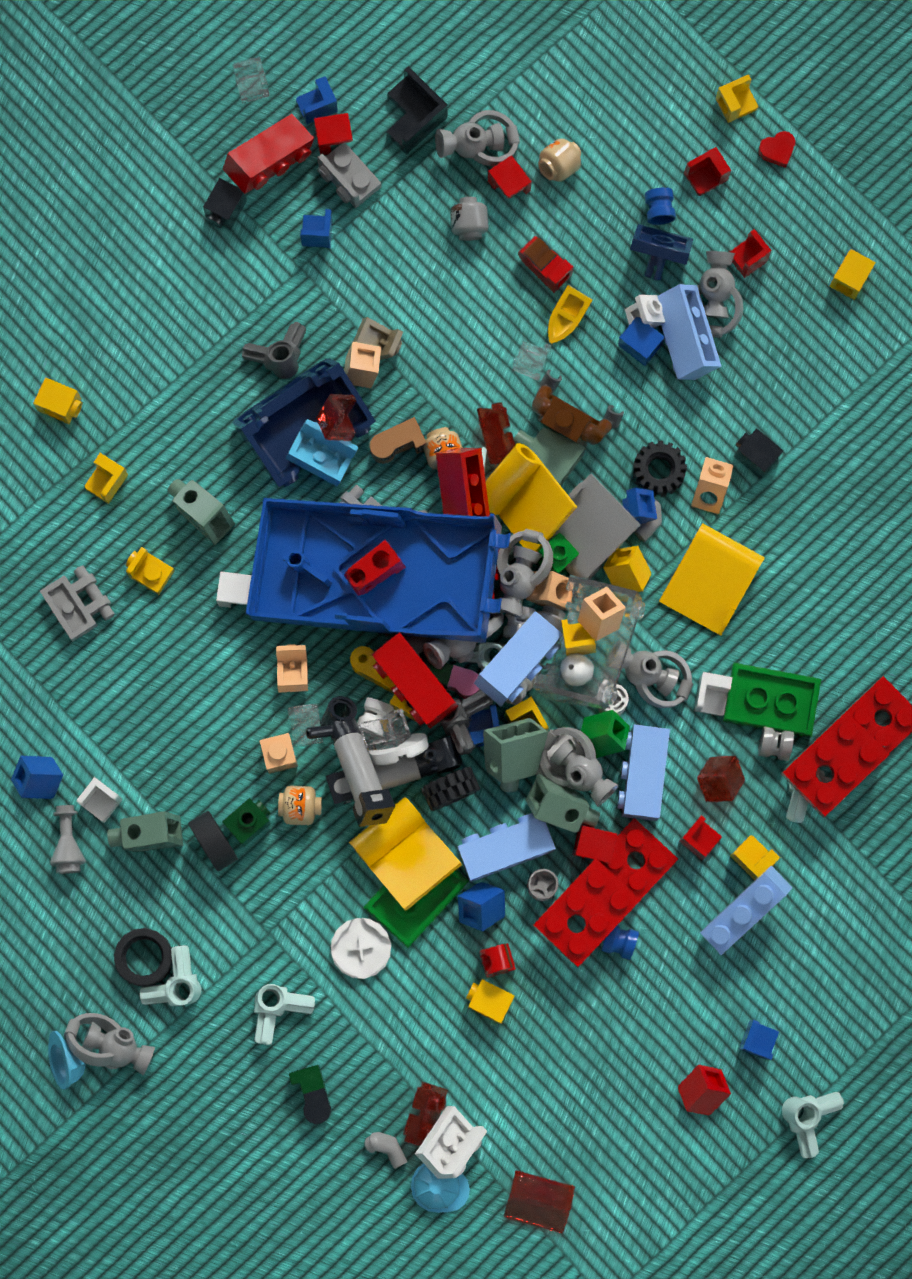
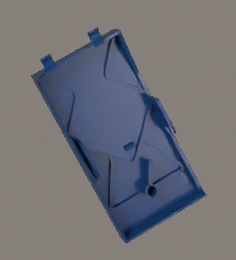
M264 498L246 614L254 621L398 634L400 632L402 635L486 643L490 613H500L502 598L492 599L499 548H509L511 533L501 534L502 526L493 513L485 517L423 513L403 507ZM386 540L406 568L397 574H392L383 582H379L366 594L358 596L344 577V574L352 565Z

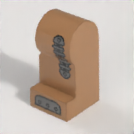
M415 417L375 435L370 441V451L372 458L376 462L385 464L392 461L396 454L414 447L416 454L423 452V447L427 442Z

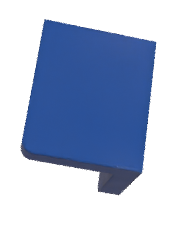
M326 76L315 80V90L296 98V103L306 125L314 122V118L325 117L338 112L337 100Z
M325 209V216L303 215V227L300 231L302 246L331 248L333 223L331 209Z
M636 317L619 337L618 346L642 365L646 366L663 345L665 336L649 324H644L640 317Z
M636 487L626 490L627 498L622 500L623 507L640 524L657 519L654 492L652 490Z
M490 705L489 709L481 710L471 716L472 721L469 722L468 730L475 748L484 747V730L499 726L496 705Z
M20 756L11 781L21 798L53 799L62 780L63 773L52 757Z
M479 882L458 895L459 922L484 931L504 918L505 891L485 882Z
M750 1020L739 1049L764 1060H772L774 1055L772 1050L779 1031L761 1025L756 1020Z

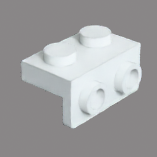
M447 1106L415 1155L437 1179L457 1178L466 1169V1163L472 1154L481 1146V1140L487 1133V1130L483 1126L473 1127L455 1106Z

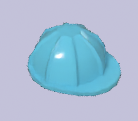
M52 1031L48 1043L50 1068L57 1085L61 1089L66 1090L72 1083L81 1078L86 1064L73 1055L67 1046L66 1040L63 1039L58 1031Z
M423 1163L416 1169L411 1181L413 1198L420 1207L430 1212L456 1211L465 1205L469 1198L470 1188L468 1180L463 1173L457 1178L437 1179Z

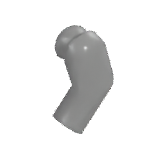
M655 499L657 519L641 524L634 532L643 542H646L662 523L661 504L657 499Z
M374 1132L365 1139L364 1145L366 1150L370 1153L378 1151L387 1154L394 1169L407 1163V1159L394 1136Z

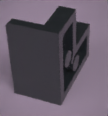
M409 66L404 69V79L387 93L388 98L405 114L386 131L387 136L406 155L448 117V104Z

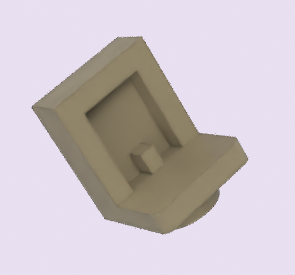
M366 317L362 319L353 342L381 347L380 360L388 359L399 352L402 345L400 339L403 331L399 329L390 330Z

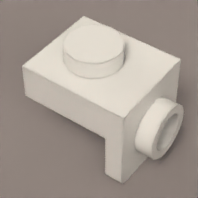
M638 295L635 297L636 303L625 309L629 325L636 317H640L644 324H649L653 328L665 323L662 305L657 295Z

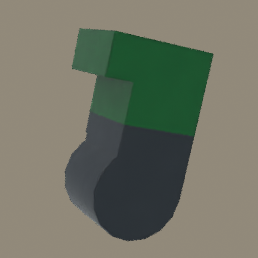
M320 1065L289 1073L291 1084L296 1085L300 1083L305 1099L303 1109L305 1118L313 1124H321L327 1121L331 1114V1105Z

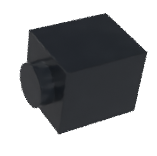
M219 178L203 206L206 220L217 228L224 226L231 230L247 202L246 194L239 187Z
M756 428L751 435L746 432L735 445L738 447V450L734 457L762 479L777 462L784 450Z

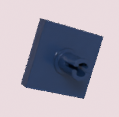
M638 224L630 250L650 255L644 276L651 279L654 266H657L654 280H662L666 260L687 265L693 239Z

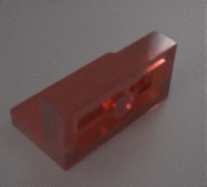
M515 1170L504 1217L563 1233L571 1210L575 1186Z

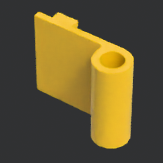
M517 443L486 480L489 511L499 515L513 534L530 529L542 532L547 541H549L577 508L576 504L539 457L529 447L521 443ZM524 540L519 541L522 547L536 552L542 548V544Z
M702 523L659 602L711 631L722 635L765 557Z
M406 797L395 804V808L387 823L370 825L349 842L405 911L462 865Z

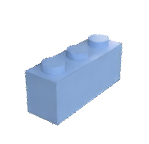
M678 284L658 295L657 297L662 305L665 323L661 324L665 336L664 340L668 346L677 379L696 380L722 367L697 285Z
M535 611L484 668L474 684L499 706H502L507 700L513 703L524 690L520 686L526 678L532 681L543 668L539 665L543 658L546 657L550 660L560 649L561 646L557 642L563 634Z
M634 724L632 731L628 733L625 750H629L628 762H622L621 779L626 780L625 791H619L617 809H622V817L658 821L660 819L670 729Z
M533 813L518 818L519 824L507 827V824L503 823L490 828L491 834L479 838L477 833L461 839L462 845H459L457 850L469 882L471 883L554 852L556 848L546 822L536 819Z
M770 866L700 932L701 935L722 955L778 904L792 887Z

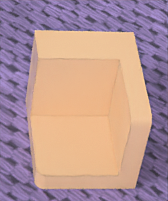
M352 342L345 359L344 371L353 385L372 388L379 373L381 347Z

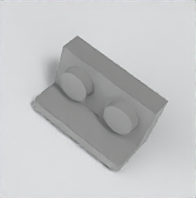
M346 143L338 146L326 157L323 154L317 157L319 166L317 170L321 177L327 183L332 181L337 187L336 192L345 203L350 202L355 208L382 187L381 182Z

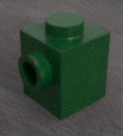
M249 798L222 822L242 846L245 847L271 824L267 818L271 813L260 800L254 803Z

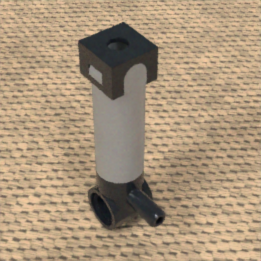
M344 696L334 697L330 700L320 722L321 726L308 727L306 729V736L308 739L331 737L355 801L352 810L358 826L363 827L387 823L395 808V804L389 789H383L355 719L357 707L349 698Z
M451 736L429 743L427 750L413 758H407L405 754L402 758L398 756L399 761L394 764H373L383 789H390L434 774L449 772L464 765ZM343 770L326 776L336 808L355 802Z

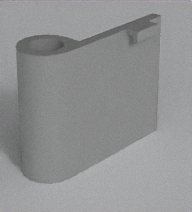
M592 474L579 483L568 495L577 508L549 539L550 541L558 533H561L579 552V555L566 566L565 570L580 586L588 582L601 569L603 562L641 525Z

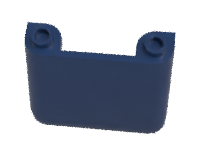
M328 358L315 364L239 415L233 421V424L278 487L282 485L287 487L298 480L297 474L301 469L300 466L285 458L307 419L322 424L327 430L338 436L355 435L356 438L367 434L371 430L370 426L376 420L340 363Z

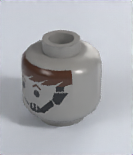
M476 197L460 198V203L455 204L450 209L451 230L453 234L459 236V240H479L482 238V234L486 233L489 228L487 206L477 202Z

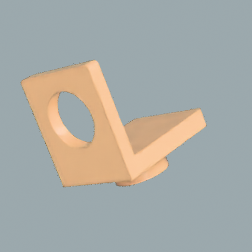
M706 457L691 506L719 514L729 486L733 465ZM704 492H712L716 495L717 501L713 504L705 503L700 495Z

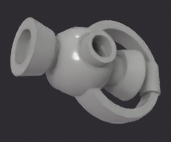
M485 110L477 113L469 122L457 127L453 134L451 131L437 129L435 134L436 150L440 158L453 154L455 150L460 156L473 158L478 163L487 166H496L509 156H513L518 144H520L517 126L506 115L494 110ZM484 119H493L502 123L506 127L509 146H511L509 152L500 157L485 155L483 152L486 146L490 150L500 152L503 150V129L500 123L489 126L485 131L476 122Z
M706 251L707 262L711 264V268L704 272L697 286L700 295L703 294L708 300V304L703 306L707 317L729 318L727 307H724L723 302L729 299L731 295L735 300V314L727 326L723 328L722 326L709 325L712 336L718 338L732 331L738 325L743 315V299L735 288L733 275L727 270V266L732 264L735 253Z
M530 529L517 532L510 536L509 548H500L497 567L500 573V589L505 594L502 598L500 612L521 618L522 604H520V600L529 597L535 587L543 582L550 573L553 564V551L542 532ZM521 540L542 544L544 558L535 574L530 568L533 564H537L542 554L525 547L516 546L515 544ZM514 546L516 563L508 565V556Z
M502 612L490 613L487 638L491 637L502 626L504 622ZM440 639L424 643L423 651L429 663L436 669H441L450 657L457 658L459 663L474 657L473 650L478 642Z
M620 641L610 655L607 667L616 670L625 668L628 680L636 686L638 693L648 704L658 708H671L688 699L693 686L692 675L688 664L678 654L667 650L653 653L637 651L631 654V649ZM659 658L671 660L680 668L684 679L676 694L677 698L673 701L657 699L647 688L656 684L657 690L666 697L677 683L679 670L670 668L662 670Z
M575 728L550 729L540 761L544 774L558 785L571 786L578 791L586 792L591 790V797L597 807H599L616 791L618 784L609 779H602L603 770L601 764L596 759L593 743L587 735ZM559 734L573 736L581 743L585 754L576 755V747L571 739H569L550 758L551 762L558 766H566V777L559 775L553 770L547 756V751L559 739Z
M86 1013L70 1019L64 1033L67 1046L73 1055L82 1062L92 1066H106L109 1069H117L132 1063L133 1069L144 1075L155 1050L153 1046L142 1045L141 1048L137 1047L133 1033L129 1029L120 1027L113 1019L97 1013ZM91 1024L82 1046H80L75 1039L80 1025ZM101 1028L107 1031V1033H102ZM93 1048L99 1049V1053H94L90 1051H92Z

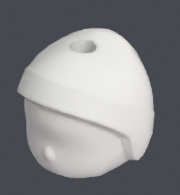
M573 653L562 660L560 671L567 684L581 686L592 678L594 665L586 656Z

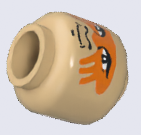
M557 139L540 152L538 166L541 173L549 180L564 181L581 167V150L574 142L566 139Z
M444 427L433 430L426 435L427 444L424 445L423 450L428 465L432 469L438 470L436 453L463 447L459 435L455 431H449V428Z
M288 786L284 793H279L278 816L283 817L286 824L311 825L314 822L315 815H321L322 797H316V791L313 787Z

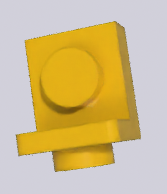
M143 547L140 548L138 553L134 551L125 565L128 567L126 573L131 579L158 595L175 571L173 567L149 554Z

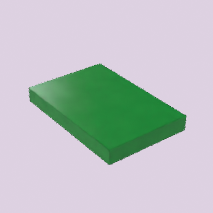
M739 663L732 664L730 677L733 678L731 689L727 694L723 722L758 729L770 727L775 732L791 731L796 736L812 737L821 679Z
M456 869L406 911L383 885L363 908L406 948H409L467 885L469 880Z

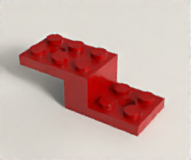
M882 676L781 775L824 818L912 732V704ZM883 710L889 714L890 723L887 726H880L876 723L874 716L877 711ZM819 767H828L832 771L833 776L830 782L823 783L818 780L816 771Z
M634 818L617 836L612 861L607 863L595 858L533 926L578 968L675 864L678 858ZM637 852L643 856V867L633 869L628 865L627 858L630 853ZM577 915L584 919L585 928L582 932L574 933L569 930L567 922L571 916Z

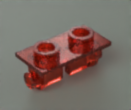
M502 402L492 404L491 408H477L479 424L482 429L489 462L495 465H499L515 446L512 432L504 434V429L509 428L510 423L507 408L503 407Z
M423 1081L421 1087L417 1086L412 1108L421 1111L419 1116L409 1113L403 1131L405 1142L417 1146L422 1144L446 1106L448 1089Z

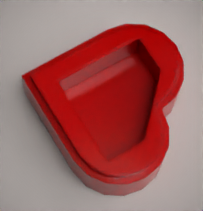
M782 131L777 133L775 137L764 138L759 145V156L765 161L786 168L795 146V137L790 132Z

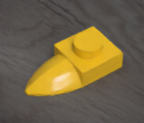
M570 285L566 287L549 319L548 337L551 344L566 338L574 331L593 299Z

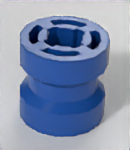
M661 187L645 192V203L649 206L647 212V222L649 224L663 225L676 220V212L672 207L674 200L672 189Z
M617 925L604 939L601 951L608 954L615 952L620 954L621 958L631 960L639 931L633 929L626 931Z

